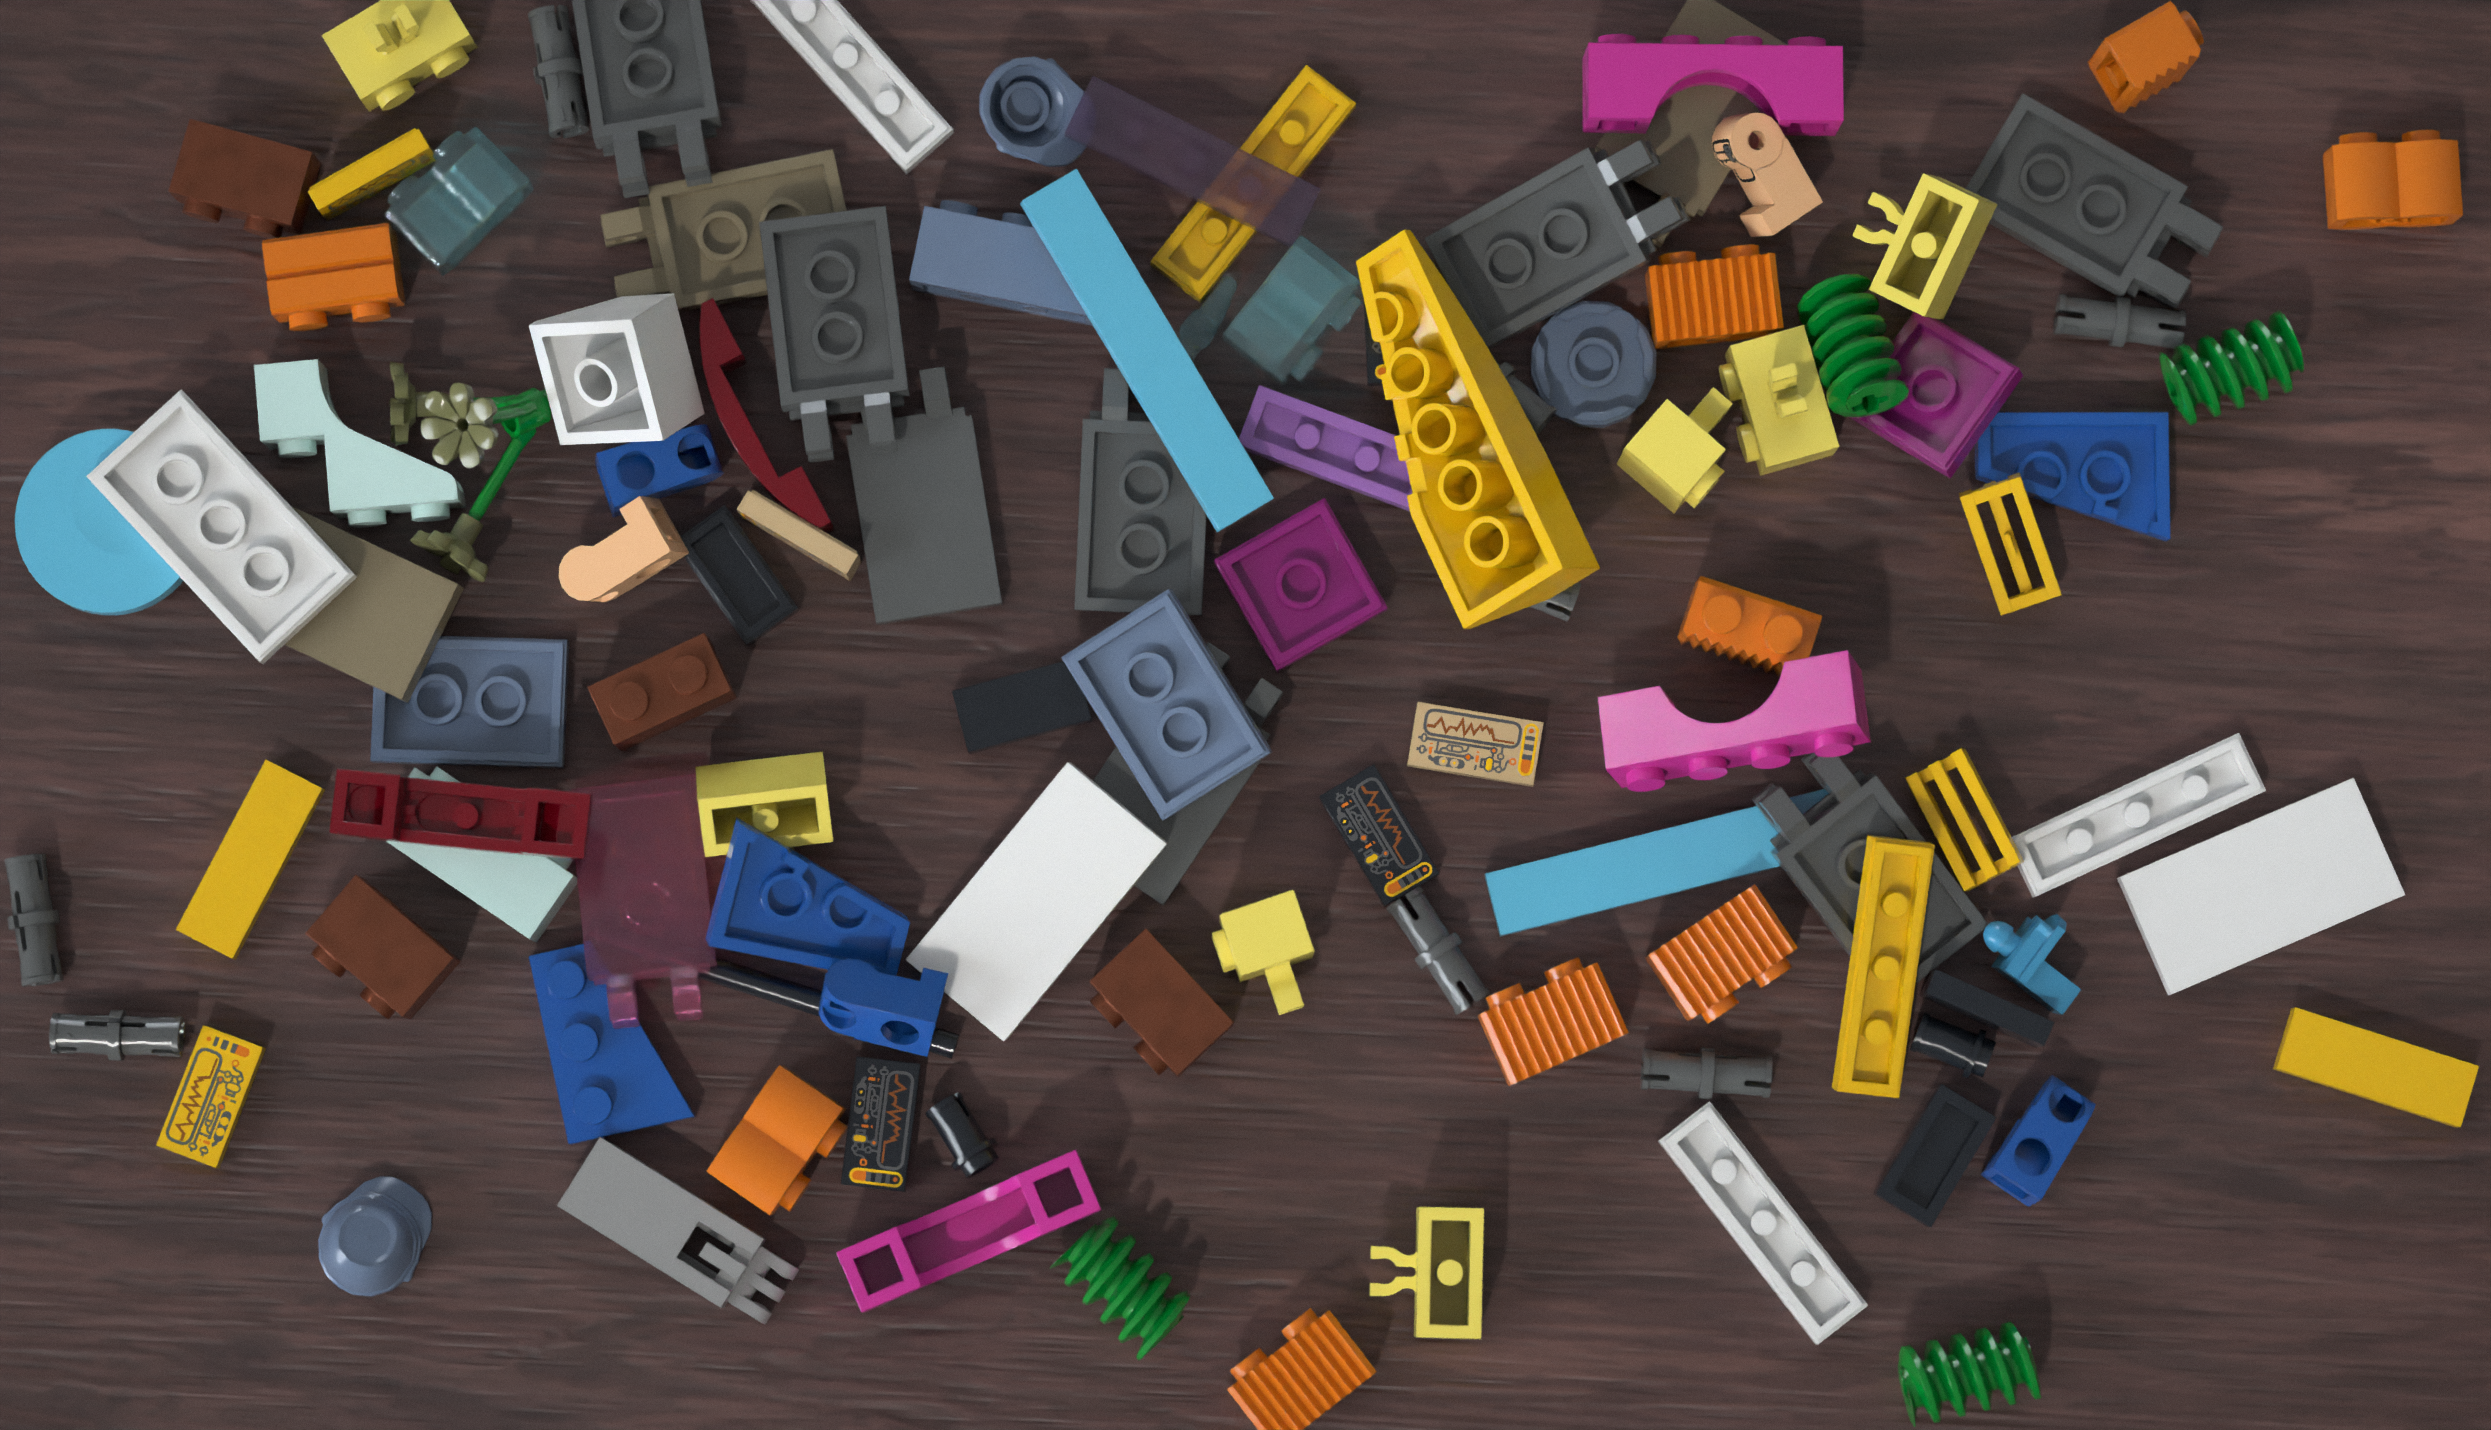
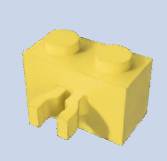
M380 0L322 35L358 97L369 112L378 106L383 111H386L404 103L415 93L413 88L415 84L432 74H435L437 78H443L456 72L469 61L470 58L467 53L478 48L449 0Z
M1923 173L1905 213L1894 200L1880 193L1872 192L1868 204L1881 208L1885 212L1887 220L1898 225L1895 233L1886 229L1874 232L1868 227L1857 225L1852 236L1870 244H1889L1869 288L1870 291L1924 317L1944 319L1998 204L1944 178Z
M1804 325L1730 345L1725 354L1727 364L1719 365V374L1726 398L1730 402L1738 400L1745 424L1737 426L1736 430L1746 463L1756 461L1761 476L1834 455L1840 446Z
M1713 387L1691 414L1687 416L1671 401L1666 399L1625 446L1617 465L1671 512L1675 513L1685 501L1695 509L1725 472L1717 463L1726 449L1712 438L1709 432L1729 411L1733 403Z
M823 751L695 767L697 801L705 857L727 855L736 817L794 850L795 846L833 842Z
M1294 889L1220 914L1219 922L1222 929L1212 932L1211 937L1223 972L1235 969L1240 982L1265 974L1279 1016L1303 1008L1304 1003L1290 965L1313 958L1314 948Z
M1417 1207L1416 1250L1413 1255H1404L1391 1247L1370 1246V1259L1386 1258L1391 1260L1396 1267L1415 1268L1414 1276H1396L1388 1284L1370 1283L1369 1296H1389L1405 1288L1412 1289L1415 1292L1414 1337L1481 1339L1484 1208Z

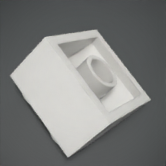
M674 293L622 296L537 320L529 325L560 445L663 441L705 414Z

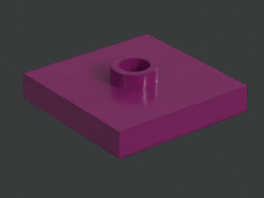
M1913 312L1893 340L1894 351L1889 357L1896 359L1901 365V375L1896 380H1902L1908 385V397L1901 404L1888 411L1871 416L1849 418L1951 479L2023 378V374L2020 368L1939 320L1924 317Z
M1325 498L1214 560L1215 566L1276 673L1388 609Z

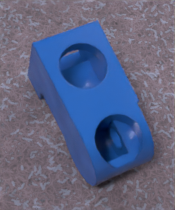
M707 424L680 429L663 441L630 442L596 453L595 460L613 518L622 515L619 509L639 496L660 499L677 492L699 487L724 474Z
M859 959L837 961L829 967L825 975L819 1003V1016L830 1030L854 1037L857 1040L928 1057L948 973L923 967L920 981L877 972L869 963Z
M2051 1075L2035 1095L2023 1117L2017 1120L1999 1150L1993 1154L1980 1175L2027 1207L2042 1200L2090 1119L2096 1104Z

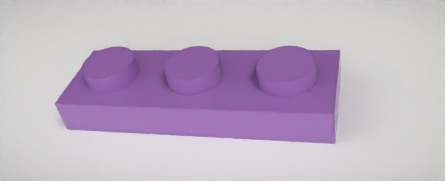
M1261 385L1258 386L1239 437L1241 444L1247 452L1410 512L1407 495L1413 493L1406 461H1399L1394 440L1396 435Z

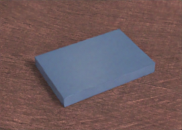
M1172 589L1161 593L1061 657L1162 821L1273 752Z
M441 636L408 703L373 687L370 761L373 763L564 769L570 642L561 639Z

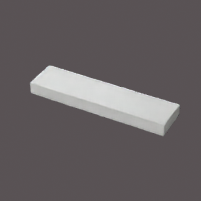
M751 0L906 174L954 134L953 128L838 0Z
M2237 733L2013 836L2012 839L2024 860L2023 863L2018 865V868L2032 898L2256 796L2266 791L2240 734Z
M1710 1101L1658 1140L1659 1144L1815 1345L1820 1344L1868 1306Z

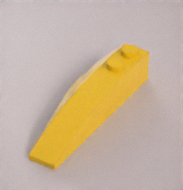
M1401 231L1358 259L1356 265L1372 339L1375 342H1380L1386 373L1380 375L1385 399L1393 401L1400 435L1394 436L1399 461H1406L1413 494L1407 495L1411 517L1463 629L1477 627L1551 599L1600 569L1552 464L1516 395L1453 291L1412 231Z

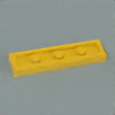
M1306 65L1150 261L1151 266L1201 303L1356 108V102Z
M1867 835L1832 1088L1838 1092L1899 1098L1935 849V845L1930 842Z

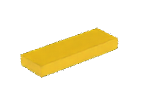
M265 759L176 930L236 960L325 789Z
M2294 1007L2291 1008L2273 1069L2458 1128L2462 1125L2479 1066Z

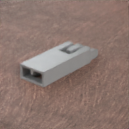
M603 1137L598 1139L557 1205L718 1307L724 1308L727 1302L765 1325L772 1313L764 1305L752 1301L753 1295L759 1290L779 1303L786 1293L785 1290L765 1278L768 1271L772 1268L781 1277L792 1281L799 1272L797 1267L763 1247L767 1240L766 1238ZM696 1226L733 1249L731 1254L728 1255L707 1242L698 1255L721 1269L719 1273H716L681 1251L686 1242L691 1238V1234Z

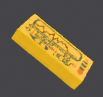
M414 128L309 187L308 193L318 211L329 221L438 159L420 129L416 130Z
M203 1025L156 1146L214 1168H220L266 1048Z

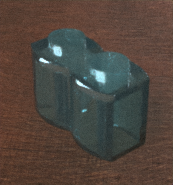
M474 127L465 135L461 131L451 134L436 149L433 158L437 162L432 169L419 179L415 175H410L397 185L387 199L391 207L384 215L389 223L442 276H445L462 262L490 231L518 208L534 189L530 180L477 127Z
M1301 235L1223 333L1222 340L1281 386L1285 384L1291 375L1301 382L1324 353L1315 345L1330 326L1341 332L1363 302L1355 296L1361 286L1360 280Z

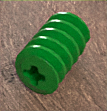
M1842 274L1827 278L1806 292L1797 305V315L1805 326L1807 338L1812 347L1815 365L1819 369L1821 385L1827 391V404L1834 413L1844 417H1865L1888 411L1901 404L1909 394L1908 385L1902 380H1896L1901 375L1902 368L1900 363L1896 359L1889 358L1893 354L1894 344L1888 337L1882 336L1886 332V321L1880 315H1874L1879 309L1878 298L1873 294L1865 293L1872 282L1868 277L1859 274Z
M2281 311L2269 316L2268 328L2257 319L2246 323L2244 337L2237 329L2231 327L2221 333L2220 345L2213 337L2207 335L2198 340L2196 353L2190 346L2183 343L2174 348L2172 361L2162 352L2159 355L2160 368L2169 396L2175 408L2190 426L2197 423V405L2203 403L2215 418L2221 415V396L2227 395L2239 410L2245 407V388L2251 387L2259 399L2265 401L2269 399L2268 380L2275 379L2283 391L2289 393L2293 390L2292 372L2300 371L2302 373L2304 371L2302 351L2290 322Z
M1113 1216L1095 1223L1049 1268H1054L1069 1261L1072 1266L1064 1283L1068 1287L1085 1280L1090 1283L1082 1302L1088 1306L1104 1298L1108 1301L1100 1321L1105 1325L1121 1317L1126 1320L1118 1340L1124 1343L1141 1336L1144 1340L1136 1355V1359L1139 1361L1185 1317L1182 1313L1190 1299V1295L1183 1291L1169 1298L1165 1297L1172 1276L1167 1272L1152 1279L1146 1277L1154 1262V1257L1151 1254H1146L1131 1261L1129 1256L1136 1243V1238L1130 1235L1113 1242L1111 1237L1118 1225V1220Z
M2012 1322L2001 1324L1998 1343L1987 1328L1976 1329L1973 1349L1961 1333L1951 1335L1948 1355L1936 1339L1926 1341L1923 1361L1911 1345L1902 1346L1900 1349L1898 1361L1899 1381L1905 1406L1913 1427L1916 1426L1917 1408L1920 1407L1925 1408L1934 1423L1941 1422L1942 1403L1945 1401L1950 1402L1959 1417L1966 1416L1967 1399L1971 1395L1975 1396L1984 1411L1991 1410L1993 1390L1997 1389L2000 1390L2009 1405L2016 1404L2018 1385L2023 1383L2035 1400L2041 1398L2039 1377L2029 1342L2026 1337L2021 1336Z

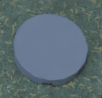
M1582 301L1557 312L1541 328L1531 350L1530 377L1537 395L1547 404L1557 409L1555 414L1557 418L1577 427L1605 428L1626 420L1645 402L1656 378V350L1647 328L1637 318L1635 319L1630 313L1622 310L1623 308L1610 302Z

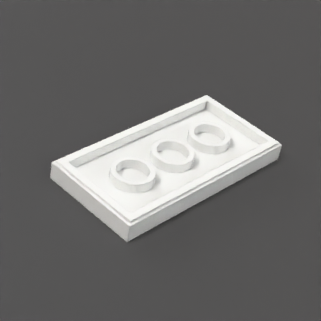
M182 390L178 391L86 476L262 664L270 659L357 578L353 571Z
M1067 762L911 952L906 961L921 973L923 967L948 973L944 992L1001 1040L1006 1041L1163 851L1168 842L1075 765Z
M2354 778L2117 878L2167 995L2186 989L2405 895Z

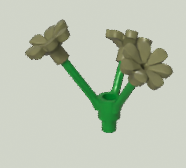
M390 361V373L394 381L395 398L391 397L389 400L390 441L395 443V446L408 444L409 431L416 422V417H431L422 420L421 432L424 438L428 440L437 438L440 440L432 452L434 460L441 465H447L459 455L462 464L466 468H473L484 460V449H490L498 441V431L492 426L493 424L501 423L511 437L509 446L470 509L469 514L462 513L450 533H441L436 530L432 533H426L418 530L410 540L413 544L434 556H443L440 565L446 570L458 575L462 568L473 579L484 582L489 568L477 559L475 549L472 547L484 527L479 521L484 516L520 453L536 434V428L550 422L552 412L546 389L539 391L536 388H531L516 396L474 397L473 389L470 385L454 383L450 388V395L442 391L415 392V386L409 381L408 372H404V364Z

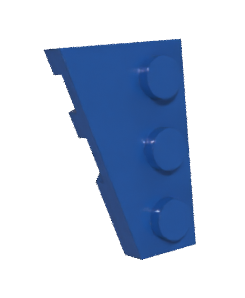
M2168 412L1997 413L1975 444V479L1986 483L1992 481L1999 482L2008 479L2007 476L2020 472L2029 497L2166 542L2171 539Z
M736 817L705 938L709 946L827 970L837 961L859 959L869 963L877 972L897 975L910 926V921L905 914Z
M592 942L529 956L568 1144H577L599 1139L600 1137L604 1138L696 1117Z

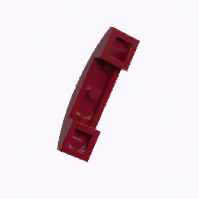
M714 299L707 300L701 304L700 347L703 369L716 412L729 439L754 478L780 506L827 534L834 531L835 529L802 466L778 477L725 376L727 373L747 364Z
M337 769L329 833L455 849L586 859L593 794L528 787L527 789L409 778L397 774Z

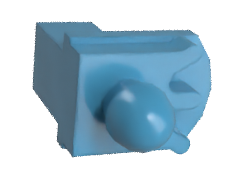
M2057 914L2048 917L2044 921L2037 915L2033 919L2027 917L2016 933L2013 932L2014 928L2006 922H1990L1984 929L1983 938L1985 944L1992 952L1998 951L2000 953L1991 967L2008 981L2021 988L2051 1013L2063 1015L2081 989L2044 960L2065 933L2066 921Z

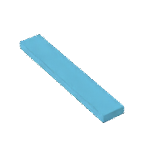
M1077 168L1023 199L1020 205L1216 532L1218 533L1273 500V495Z
M1822 789L1790 797V799L1800 812L1804 814L1829 793ZM1754 806L1485 873L1484 877L1499 936L1781 867L1770 853L1775 847L1769 840L1775 837L1778 832L1770 825L1758 807Z

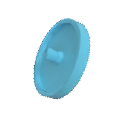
M121 429L90 430L58 443L46 452L31 469L23 483L17 500L15 512L16 540L22 559L29 572L55 598L73 608L92 614L123 615L141 611L165 599L183 582L181 577L86 477L134 433L132 431Z

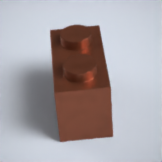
M189 119L168 192L179 203L184 204L182 213L196 219L219 223L223 214L244 220L243 229L269 239L281 238L282 231L301 235L311 201L308 193L309 187L316 184L321 162L313 152Z
M705 633L588 686V690L611 740L621 752L737 698L712 642Z
M358 875L352 878L305 933L318 944L311 952V955L339 978L347 970L366 985V988L359 994L360 997L388 1020L395 1012L411 1020L461 962L372 884Z
M1147 929L1142 931L1089 981L1098 992L1090 1000L1091 1004L1115 1029L1125 1021L1142 1040L1133 1047L1134 1050L1159 1076L1169 1068L1178 1078L1234 1025V1022Z

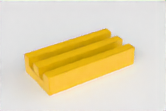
M2020 472L2007 476L2008 479L1999 482L1992 481L1983 484V487L1972 491L1969 489L1959 493V498L2001 616L2062 595ZM2013 493L2045 584L2035 589L2032 587L2001 496ZM1989 501L2020 590V594L2011 597L2008 596L1977 508V504Z
M1960 748L1945 759L1938 760L1930 764L1928 768L1915 772L1905 778L1964 891H1970L2024 862L1966 749ZM1956 768L1961 774L2003 855V858L1995 862L1948 775V772ZM1933 780L1938 785L1981 868L1975 873L1972 872L1927 786V783Z

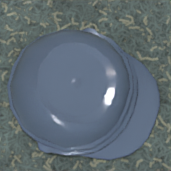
M1032 56L1013 58L993 70L985 81L979 95V114L986 132L996 142L998 151L1013 157L1027 159L1048 167L1066 166L1083 154L1094 135L1097 123L1096 110L1090 97L1071 80L1068 73L1052 58L1044 60Z
M379 1176L364 1182L348 1197L338 1202L321 1219L323 1226L318 1238L319 1261L325 1275L338 1288L352 1295L368 1297L393 1291L401 1283L409 1282L413 1277L421 1252L431 1232L432 1212L423 1195L401 1179Z

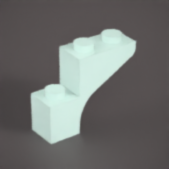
M318 359L254 365L260 441L269 449H278V456L282 458L313 456L317 454L316 445H325L330 511L339 519L348 518L349 527L381 526L387 524V514L411 512L412 521L416 522L445 520L450 518V509L466 507L463 487L450 473L359 434L345 426L338 416L331 399L327 368Z

